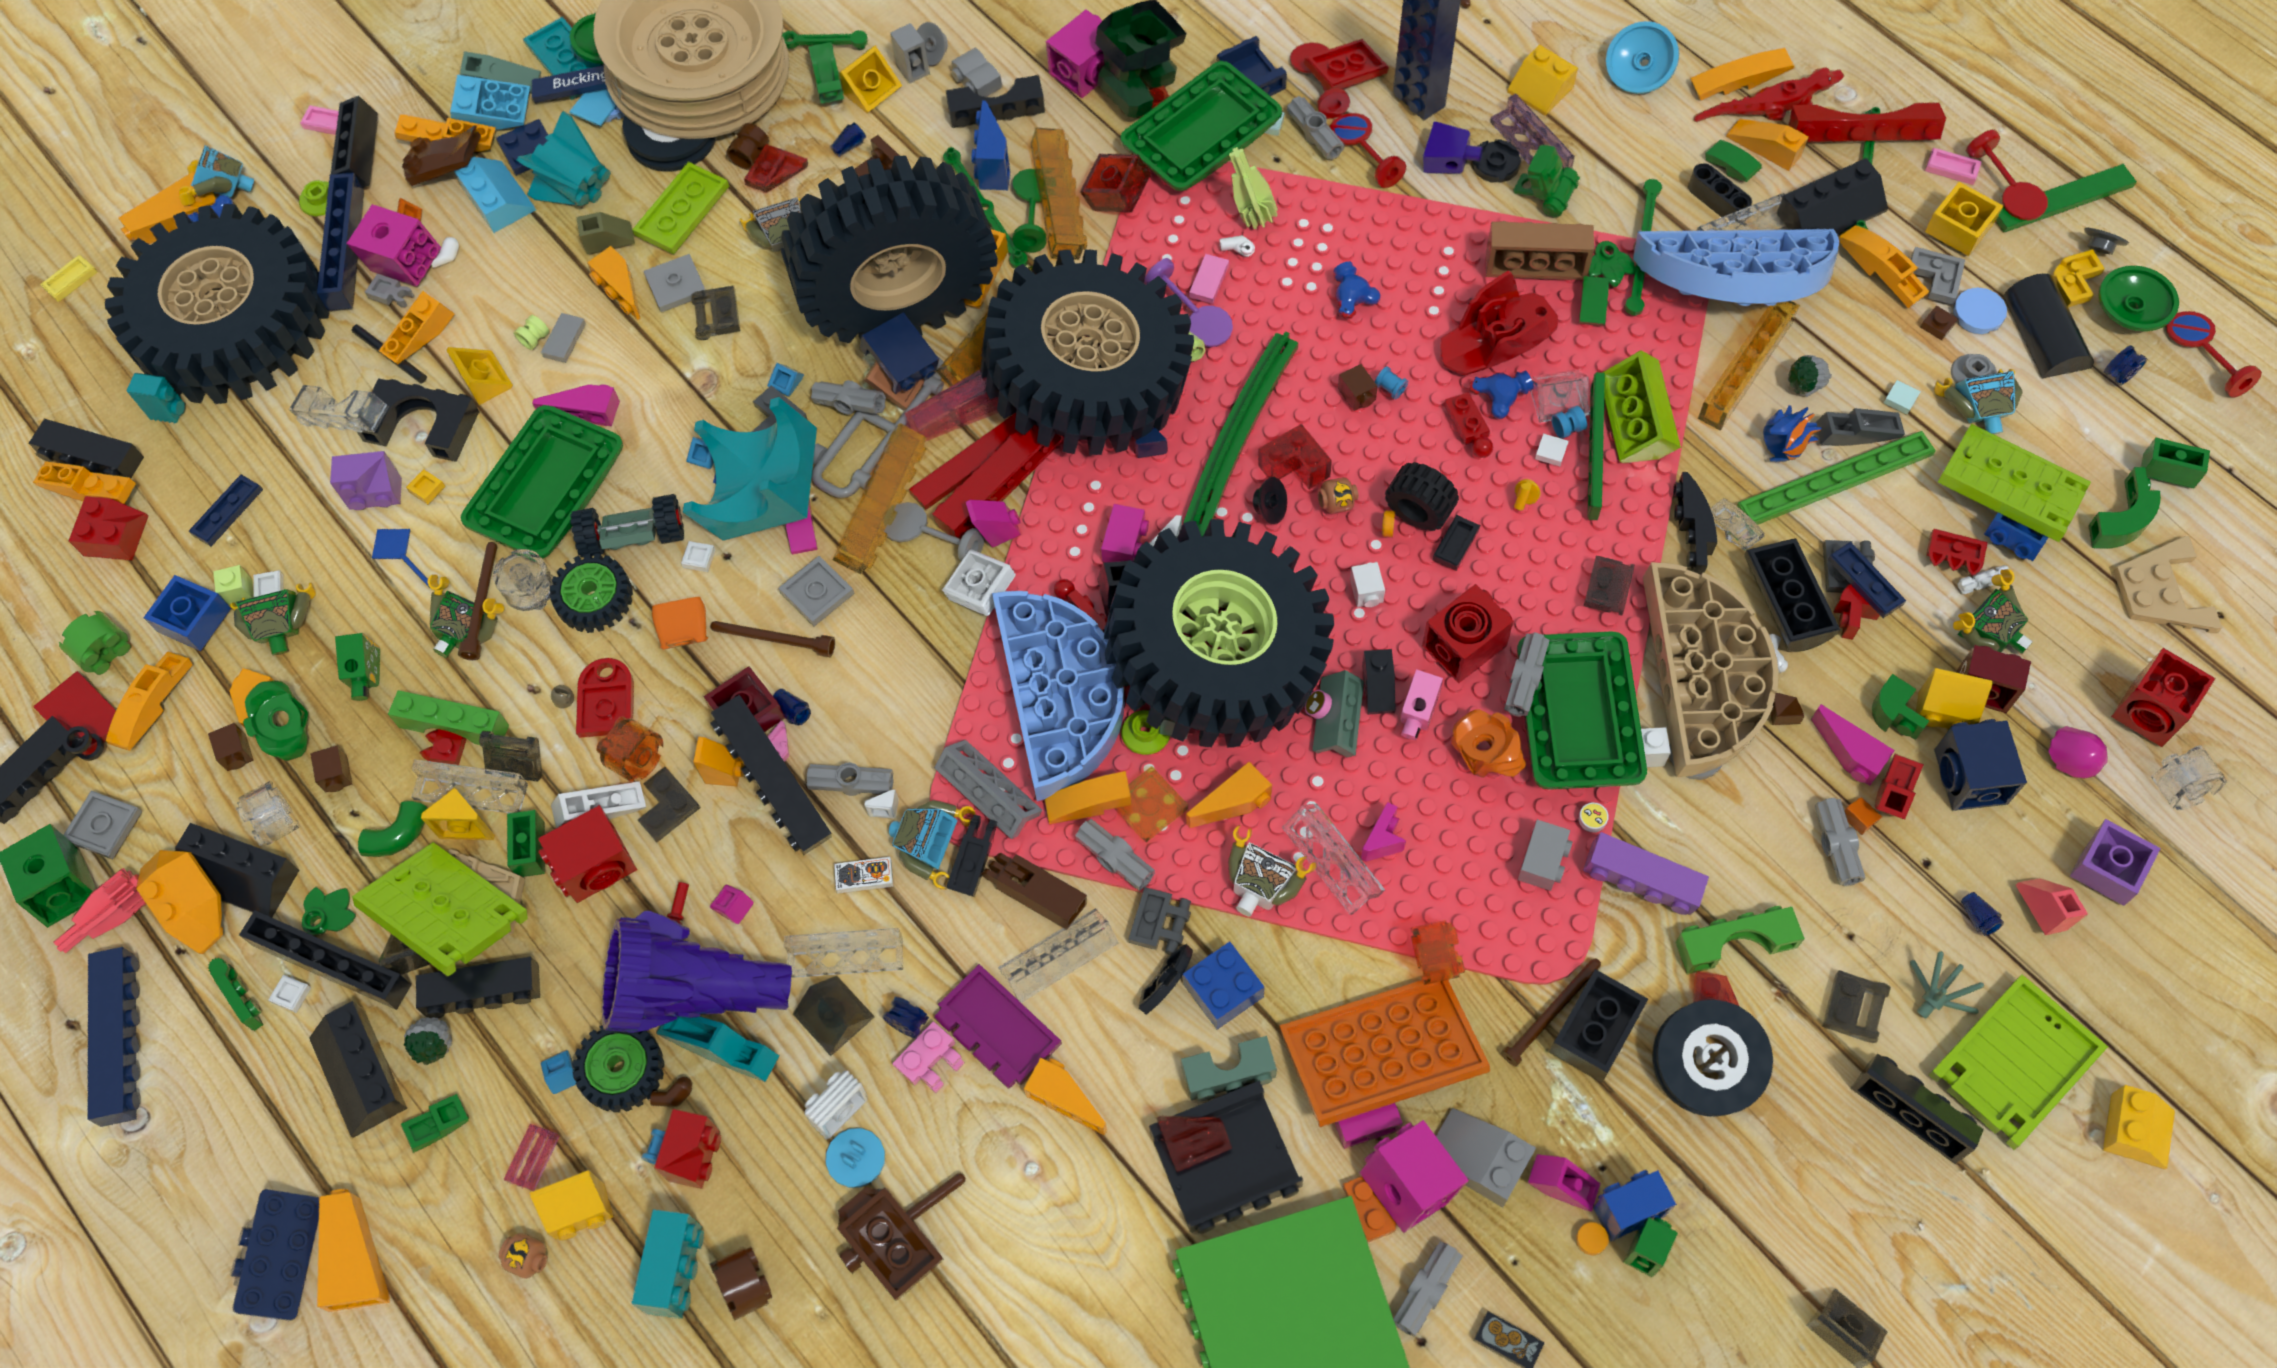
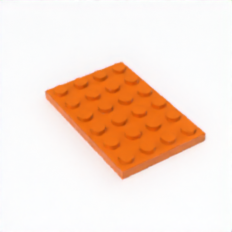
M1445 973L1279 1026L1280 1033L1319 1127L1490 1072V1064Z

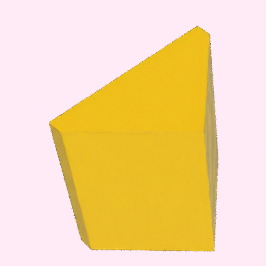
M876 45L839 72L844 96L866 113L870 112L903 86Z
M448 347L446 350L478 405L512 388L513 384L491 350Z
M456 788L444 795L422 812L421 819L439 839L494 840L495 837L493 832Z

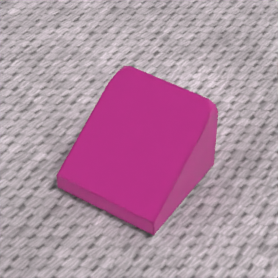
M725 885L710 905V908L731 922L739 924L754 902L743 891Z

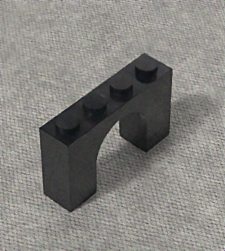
M378 378L354 427L362 441L387 447L398 422L405 415L416 410H431L436 412V420L425 441V445L433 457L457 462L479 414L473 399L465 394L456 395L447 393L442 389L432 390L418 384L409 385L395 379L385 380Z

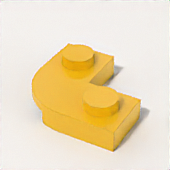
M2093 249L2068 256L2061 261L2053 273V278L2068 307L2091 301L2094 294L2085 279L2101 275L2105 268Z

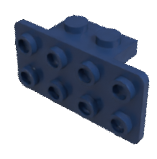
M269 1189L260 1192L253 1220L247 1227H242L238 1246L243 1247L240 1258L234 1259L230 1276L235 1277L233 1285L237 1286L232 1306L234 1313L291 1321L297 1317L319 1220V1197Z

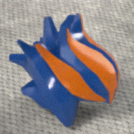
M1788 405L1784 414L1782 409H1780L1767 421L1763 435L1767 449L1774 455V457L1770 458V461L1785 462L1795 460L1801 456L1809 443L1818 441V438L1812 435L1821 431L1822 427H1815L1817 423L1808 422L1815 416L1814 413L1803 418L1804 414L1808 411V407L1792 414V406Z

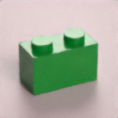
M2155 437L2143 453L2141 467H2145L2148 478L2194 489L2208 471L2210 450Z
M536 810L507 814V866L514 874L521 877L545 874V862L538 851L543 848L538 838L545 835V822Z
M1648 1218L1637 1230L1623 1263L1652 1278L1664 1266L1678 1232L1671 1229L1672 1225L1663 1219L1654 1218L1653 1220Z

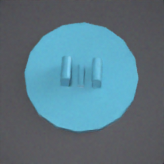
M852 1128L839 1133L831 1141L826 1152V1166L830 1176L838 1184L848 1188H861L872 1183L880 1175L885 1164V1150L881 1140L873 1132L863 1128Z

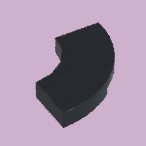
M1187 944L1181 946L1165 958L1163 966L1156 977L1142 990L1139 1009L1145 1015L1152 1011L1171 992L1185 972L1193 954V949Z

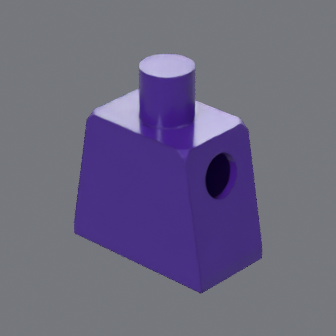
M1434 121L1423 155V173H1462L1467 160L1481 161L1483 147L1470 145L1471 133L1468 130Z

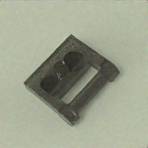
M734 285L692 293L691 299L692 304L695 305L697 322L695 335L698 340H707L711 336L741 331ZM710 301L713 324H707L705 304Z
M491 731L481 732L479 744L483 748L486 775L536 782L541 779L542 767L538 738L527 737V739L494 735ZM500 747L523 749V750H525V751H522V750H514V749H507V748H500Z
M1838 970L1834 978L1822 1027L1865 1042L1877 1043L1879 1037L1877 1028L1884 1000L1886 997H1889L1891 987L1882 982H1873ZM1866 992L1872 994L1873 997L1865 1027L1857 1026L1864 993Z

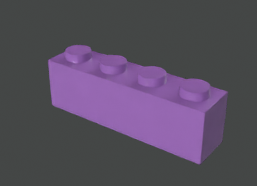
M1602 832L1593 840L1583 868L1584 872L1589 873L1592 878L1598 881H1608L1616 884L1622 891L1640 894L1647 901L1655 904L1662 903L1671 907L1675 913L1681 915H1691L1700 907L1709 879L1707 875Z

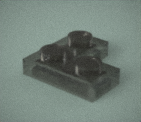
M664 767L643 783L645 788L659 803L639 818L638 822L657 843L701 807L671 772Z

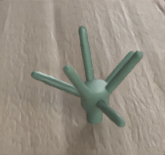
M1942 951L1937 953L1930 986L1916 961H1910L1915 974L1926 992L1923 995L1925 1002L1917 1010L1921 1016L1927 1019L1935 1008L1940 1010L1943 1006L1973 1014L1979 1012L1977 1008L1951 1002L1950 1000L1983 988V982L1946 995L1948 987L1963 970L1964 966L1962 964H1959L1940 988H1937L1944 953Z

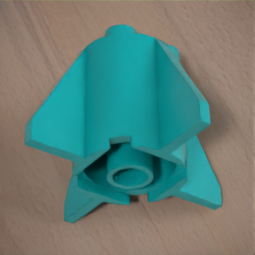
M562 111L553 133L545 137L548 141L544 146L539 143L533 154L522 155L517 158V161L522 165L532 169L533 171L531 172L535 175L527 195L534 200L578 206L585 205L590 201L595 203L600 199L602 195L600 189L609 178L611 171L599 162L573 117Z

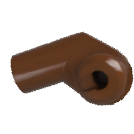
M683 1076L678 1078L667 1092L652 1091L650 1097L651 1106H680L692 1092V1080Z

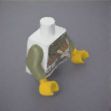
M1240 825L1236 827L1233 831L1236 842L1232 845L1228 860L1229 880L1234 884V893L1242 897L1236 909L1243 915L1251 916L1257 905L1270 910L1274 905L1280 906L1295 898L1307 879L1305 875L1316 869V863L1313 862L1309 869L1306 870L1303 867V862L1307 856L1299 858L1296 865L1250 842L1246 846L1245 842L1252 836L1251 828L1248 829L1247 837L1242 838L1238 833Z

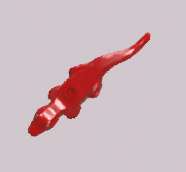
M1819 68L1813 71L1807 78L1787 80L1771 87H1765L1752 97L1747 96L1742 100L1733 99L1730 102H1722L1696 114L1694 121L1699 122L1710 117L1725 114L1765 115L1768 120L1781 121L1785 117L1786 111L1792 110L1793 105H1813L1811 101L1812 95L1818 91L1828 90L1834 84L1840 82L1844 78V74L1839 69Z

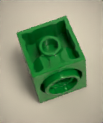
M51 824L46 825L0 852V863L16 903L47 928L78 911L89 895L96 889L81 851Z

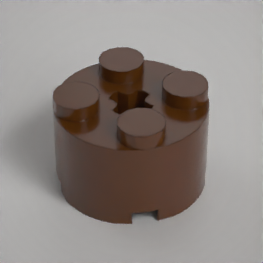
M742 1247L709 1263L734 1321L769 1304L768 1300L773 1298L765 1276L758 1277L756 1273L760 1268L752 1247L747 1249Z

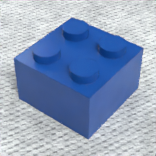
M174 575L143 618L158 633L201 651L231 608L218 593Z
M1230 941L1183 973V985L1217 1030L1264 998L1265 986Z
M1647 1170L1641 1171L1630 1178L1631 1181L1624 1186L1617 1182L1603 1190L1604 1193L1598 1196L1599 1201L1593 1209L1602 1226L1607 1231L1610 1242L1638 1230L1648 1218L1654 1220V1218L1662 1219L1666 1217L1677 1205L1658 1170L1650 1174Z

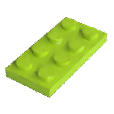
M688 162L632 229L634 235L674 255L729 188L728 180Z

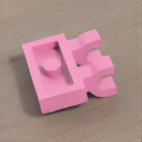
M933 1021L892 1064L914 1086L922 1080L930 1089L937 1093L944 1084L931 1068L942 1058L957 1072L964 1064V1061L952 1049V1046L955 1044L954 1039Z

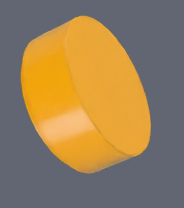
M1385 510L1383 513V537H1393L1395 511Z
M1595 1222L1584 1224L1576 1235V1243L1579 1249L1587 1255L1602 1253L1609 1241L1605 1228Z

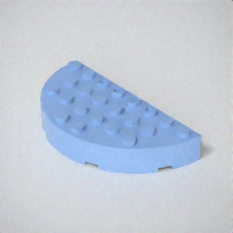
M1834 229L1638 231L1633 260L1642 271L1656 280L1678 289L1679 293L1684 295L1693 294L1709 299L1736 302L1741 306H1750L1752 303L1773 306L1779 302L1797 300L1817 293L1829 283L1836 262L1839 238Z
M1028 591L992 593L1036 800L1040 801L1050 797L1058 790L1080 783L1098 768L1107 757L1117 739L1123 721L1125 707L1124 687L1117 689L1113 683L1112 675L1116 664L1106 663L1105 649L1109 639H1104V632L1098 627L1096 621L1084 611L1062 599L1047 594L1040 596L1028 594Z

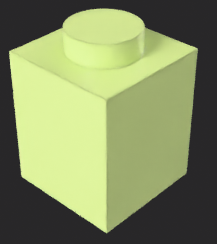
M240 565L213 571L215 593H218L229 606L232 602L237 605L236 602L241 601L242 598L249 599L254 597L253 580Z

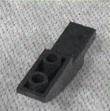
M1682 472L1679 482L1674 483L1673 495L1674 498H1678V505L1675 506L1674 519L1679 521V531H1686V544H1690V551L1687 554V567L1701 575L1705 573L1708 566L1707 555L1713 554L1718 543L1716 526L1710 506L1702 490L1688 472Z

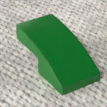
M1721 139L1705 153L1706 161L1726 167L1727 176L1745 182L1762 168V164L1749 153Z
M1583 277L1579 324L1605 326L1609 278Z
M457 1094L429 1106L428 1112L401 1124L413 1153L437 1142L469 1121Z

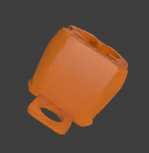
M700 597L686 598L652 606V619L662 650L705 642L708 639V636H706V608Z

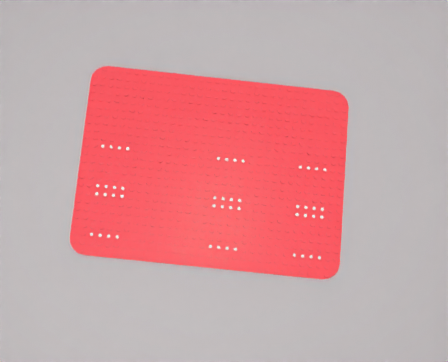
M1227 162L1197 184L1183 191L1171 188L1144 164L1137 170L1129 184L1103 265L1107 266L1110 255L1113 253L1123 257L1121 271L1128 274L1137 262L1147 268V275L1157 262L1169 258L1174 263V271L1169 278L1174 285L1197 308L1212 305L1226 311L1232 319V333L1230 338L1219 346H1204L1206 349L1205 354L1199 360L1191 361L1177 410L1174 414L1170 413L1166 426L1160 431L1167 439L1168 452L1166 454L1138 458L1135 450L1136 440L1132 435L1128 449L1117 453L1110 439H1106L1102 455H1089L1087 440H1078L1075 454L1063 452V441L1036 468L1020 515L1021 523L1018 524L1021 535L1013 538L1005 561L1016 574L1006 591H1028V594L1040 596L1047 594L1056 597L1054 593L1056 582L1061 579H1068L1082 596L1086 595L1090 598L1098 614L1103 613L1106 616L1097 579L1103 563H1106L1102 562L1101 548L1113 505L1118 504L1145 510V520L1149 521L1147 535L1141 538L1140 543L1143 544L1146 541L1150 543L1176 515L1182 516L1183 525L1202 472L1239 394L1276 333L1283 335L1286 331L1290 333V339L1299 342L1298 349L1273 389L1245 443L1214 519H1222L1224 521L1226 537H1232L1238 522L1251 525L1248 541L1256 545L1259 544L1266 531L1277 536L1272 553L1277 557L1289 546L1300 553L1293 570L1294 573L1310 565L1318 576L1311 591L1325 588L1330 600L1324 613L1333 614L1334 627L1328 637L1334 639L1332 651L1326 661V668L1312 692L1320 690L1322 677L1344 670L1364 680L1362 669L1364 651L1392 649L1396 711L1395 713L1368 715L1365 687L1363 686L1356 755L1348 758L1333 749L1321 753L1313 751L1316 719L1306 713L1305 706L1299 714L1294 713L1286 727L1278 731L1273 726L1267 738L1254 743L1248 732L1239 747L1227 748L1225 735L1220 733L1212 747L1199 746L1200 730L1190 728L1187 739H1184V741L1170 736L1167 745L1162 750L1154 754L1142 755L1127 748L1121 737V729L1124 721L1131 714L1141 710H1150L1151 706L1145 703L1136 711H1133L1126 703L1130 690V685L1124 687V716L1117 739L1099 767L1083 781L1126 771L1131 805L1104 810V815L1049 824L1045 799L1036 800L994 607L990 615L987 616L944 748L967 740L1042 809L1040 816L1027 821L1020 834L1013 839H1010L997 826L991 842L992 847L989 857L995 858L998 853H1002L1013 859L1017 854L1044 870L1143 893L1144 888L1139 891L1117 872L1114 874L1105 869L1097 860L1096 855L1076 840L1075 835L1080 826L1085 821L1092 819L1113 837L1119 836L1131 846L1134 854L1155 870L1154 876L1146 887L1170 893L1174 901L1180 902L1181 898H1185L1191 901V905L1523 984L1547 985L1567 978L1584 962L1592 943L1603 881L1592 878L1589 873L1583 871L1593 840L1600 832L1610 836L1612 834L1620 786L1548 790L1539 787L1535 783L1532 774L1524 716L1511 715L1504 709L1512 684L1510 680L1516 660L1518 659L1517 645L1526 634L1534 632L1542 635L1619 632L1623 634L1628 642L1637 697L1650 625L1643 576L1651 562L1661 563L1673 499L1674 483L1677 477L1709 298L1693 294H1681L1678 289L1656 280L1645 272L1641 295L1645 305L1640 315H1630L1626 312L1624 306L1627 299L1631 297L1634 274H1624L1622 281L1616 288L1609 284L1605 326L1579 324L1583 280L1515 278L1519 295L1535 293L1547 300L1558 315L1557 330L1539 345L1513 359L1473 374L1462 375L1443 365L1441 338L1459 326L1470 301L1475 298L1477 292L1497 278L1486 277V248L1491 222H1551L1256 167L1269 184L1278 208L1277 217H1272V223L1267 221L1264 223L1265 227L1258 225L1254 229L1253 225L1246 227V224L1243 223L1233 197L1231 174L1236 172L1232 162ZM1594 231V250L1600 242L1610 241L1618 247L1620 252L1628 254L1633 260L1636 238ZM1244 236L1254 244L1255 251L1248 257L1242 256L1235 250L1221 251L1219 239ZM1205 254L1229 260V267L1213 304L1189 298V292ZM1348 261L1352 262L1353 266L1357 268L1355 275L1363 277L1367 280L1370 287H1375L1381 294L1379 302L1375 305L1361 303L1354 306L1356 315L1351 319L1344 318L1338 312L1340 308L1336 298V290L1341 282L1335 279L1334 273L1335 267ZM1166 286L1164 298L1174 294L1168 286ZM1182 302L1180 314H1188L1190 317L1193 312ZM1642 350L1659 360L1681 448L1660 459L1621 463L1604 398L1602 509L1598 520H1588L1590 388L1593 376L1596 372L1602 373ZM1362 364L1374 382L1382 369L1388 366L1391 368L1392 373L1401 379L1406 378L1408 386L1396 400L1392 398L1391 393L1382 387H1377L1376 400L1366 408L1361 407L1354 411L1338 390L1339 374ZM1525 370L1529 373L1534 385V389L1529 391L1528 394L1518 393L1515 403L1509 408L1508 415L1503 419L1493 417L1491 413L1492 401L1487 394L1479 393L1475 395L1469 390L1470 382L1474 381L1475 377L1482 378L1496 373H1504L1511 378H1515L1517 372L1521 373ZM1467 392L1470 393L1490 430L1489 437L1487 438L1493 443V451L1488 457H1477L1472 450L1474 442L1469 444L1463 442L1444 406L1445 399ZM1578 405L1586 416L1587 428L1581 432L1574 431L1570 436L1564 438V440L1569 442L1561 466L1536 460V453L1543 434L1559 438L1552 426V415L1559 412L1566 413L1569 408ZM1415 462L1428 465L1445 475L1454 484L1458 491L1459 500L1441 529H1436L1435 531L1422 530L1406 523L1395 514L1393 537L1382 536L1383 513L1385 510L1393 511L1385 500V492L1401 467L1406 463L1412 464ZM1269 477L1278 478L1283 483L1287 493V510L1284 518L1278 524H1270L1265 521L1262 515L1255 511L1253 506L1255 491ZM1342 477L1347 478L1358 489L1359 497L1358 500H1355L1352 510L1329 514L1325 509H1321L1318 501V489L1321 488L1323 482ZM1523 479L1534 481L1541 492L1538 501L1534 504H1526L1524 510L1515 509L1514 504L1517 498L1515 494L1516 484ZM1211 490V493H1210V495H1209V498H1208L1207 502H1209L1213 490ZM1456 515L1481 525L1478 534L1457 571L1433 561V555ZM1378 562L1385 587L1384 601L1374 607H1357L1350 582L1351 567ZM1477 584L1482 590L1484 589L1490 593L1493 601L1500 608H1504L1510 613L1514 622L1507 646L1458 683L1422 647L1426 622L1473 585ZM1186 611V615H1185V616H1187L1188 618H1190L1191 620H1193V618H1192V617L1189 615V613ZM1248 629L1242 632V634L1253 633L1252 629ZM1183 633L1187 637H1192L1188 633ZM1205 641V643L1207 644V646H1209V647L1212 648V645H1210L1207 641ZM1239 647L1240 651H1245L1242 647ZM1417 669L1441 677L1443 682L1441 694L1428 730L1421 729L1417 740H1411L1401 735L1405 725L1401 722V713ZM1477 709L1491 716L1497 712L1510 719L1511 727L1519 734L1520 748L1526 762L1525 768L1514 777L1496 772H1490L1484 778L1474 775L1469 770L1462 755L1451 743L1454 724L1467 713ZM1142 727L1141 731L1150 732L1151 728ZM1482 741L1477 745V749L1480 751L1488 750L1491 747L1487 741ZM960 751L964 756L969 757L964 751ZM1248 762L1272 784L1271 800L1261 809L1257 807L1248 814L1192 828L1186 824V813ZM980 770L982 773L989 775L986 771ZM936 771L931 786L930 801L937 800L957 806L956 809H961L965 806L972 807L975 814L981 816V824L975 838L983 840L990 819L944 776ZM999 787L1002 791L1007 792L1004 788ZM1387 802L1398 807L1396 817L1399 818V822L1393 834L1406 841L1405 848L1402 852L1365 862L1361 860L1362 849ZM1588 803H1599L1608 812V822L1605 828L1599 832H1588L1579 823V813L1582 807ZM1018 805L1025 812L1028 811L1024 806ZM968 813L963 818L972 820L974 815ZM954 817L958 821L949 843L960 847L963 836L967 834L969 827L964 826L960 818ZM1537 819L1569 829L1568 840L1573 841L1568 858L1562 856L1560 865L1565 867L1560 883L1554 882L1551 891L1518 880ZM1240 825L1238 833L1242 838L1247 837L1248 829L1251 828L1252 836L1245 842L1246 846L1250 842L1296 865L1299 858L1307 856L1303 862V867L1306 870L1309 869L1313 862L1316 863V869L1305 875L1307 879L1295 898L1280 906L1274 905L1270 910L1257 905L1251 916L1243 915L1236 909L1242 897L1234 893V884L1229 880L1228 868L1232 845L1236 842L1233 836V831L1236 827Z

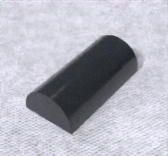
M2042 273L2026 277L2012 285L2005 292L2004 300L2042 379L2092 368L2094 359L2052 275Z
M1796 538L1746 550L1745 559L1789 651L1801 652L1815 648L1838 634L1840 628Z

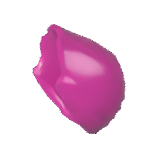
M2064 726L2056 731L2055 737L2050 742L2049 754L2056 763V769L2072 777L2084 779L2095 777L2108 762L2106 745L2100 737L2089 731Z

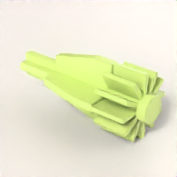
M1234 148L1233 152L1229 153L1236 172L1231 174L1233 197L1246 227L1253 225L1254 229L1258 225L1265 227L1264 223L1267 221L1272 223V217H1277L1278 208L1271 189L1256 166H1249L1244 150Z

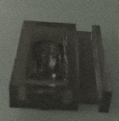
M1596 555L1584 606L1609 613L1611 611L1617 612L1618 615L1622 616L1635 565H1625L1621 561Z

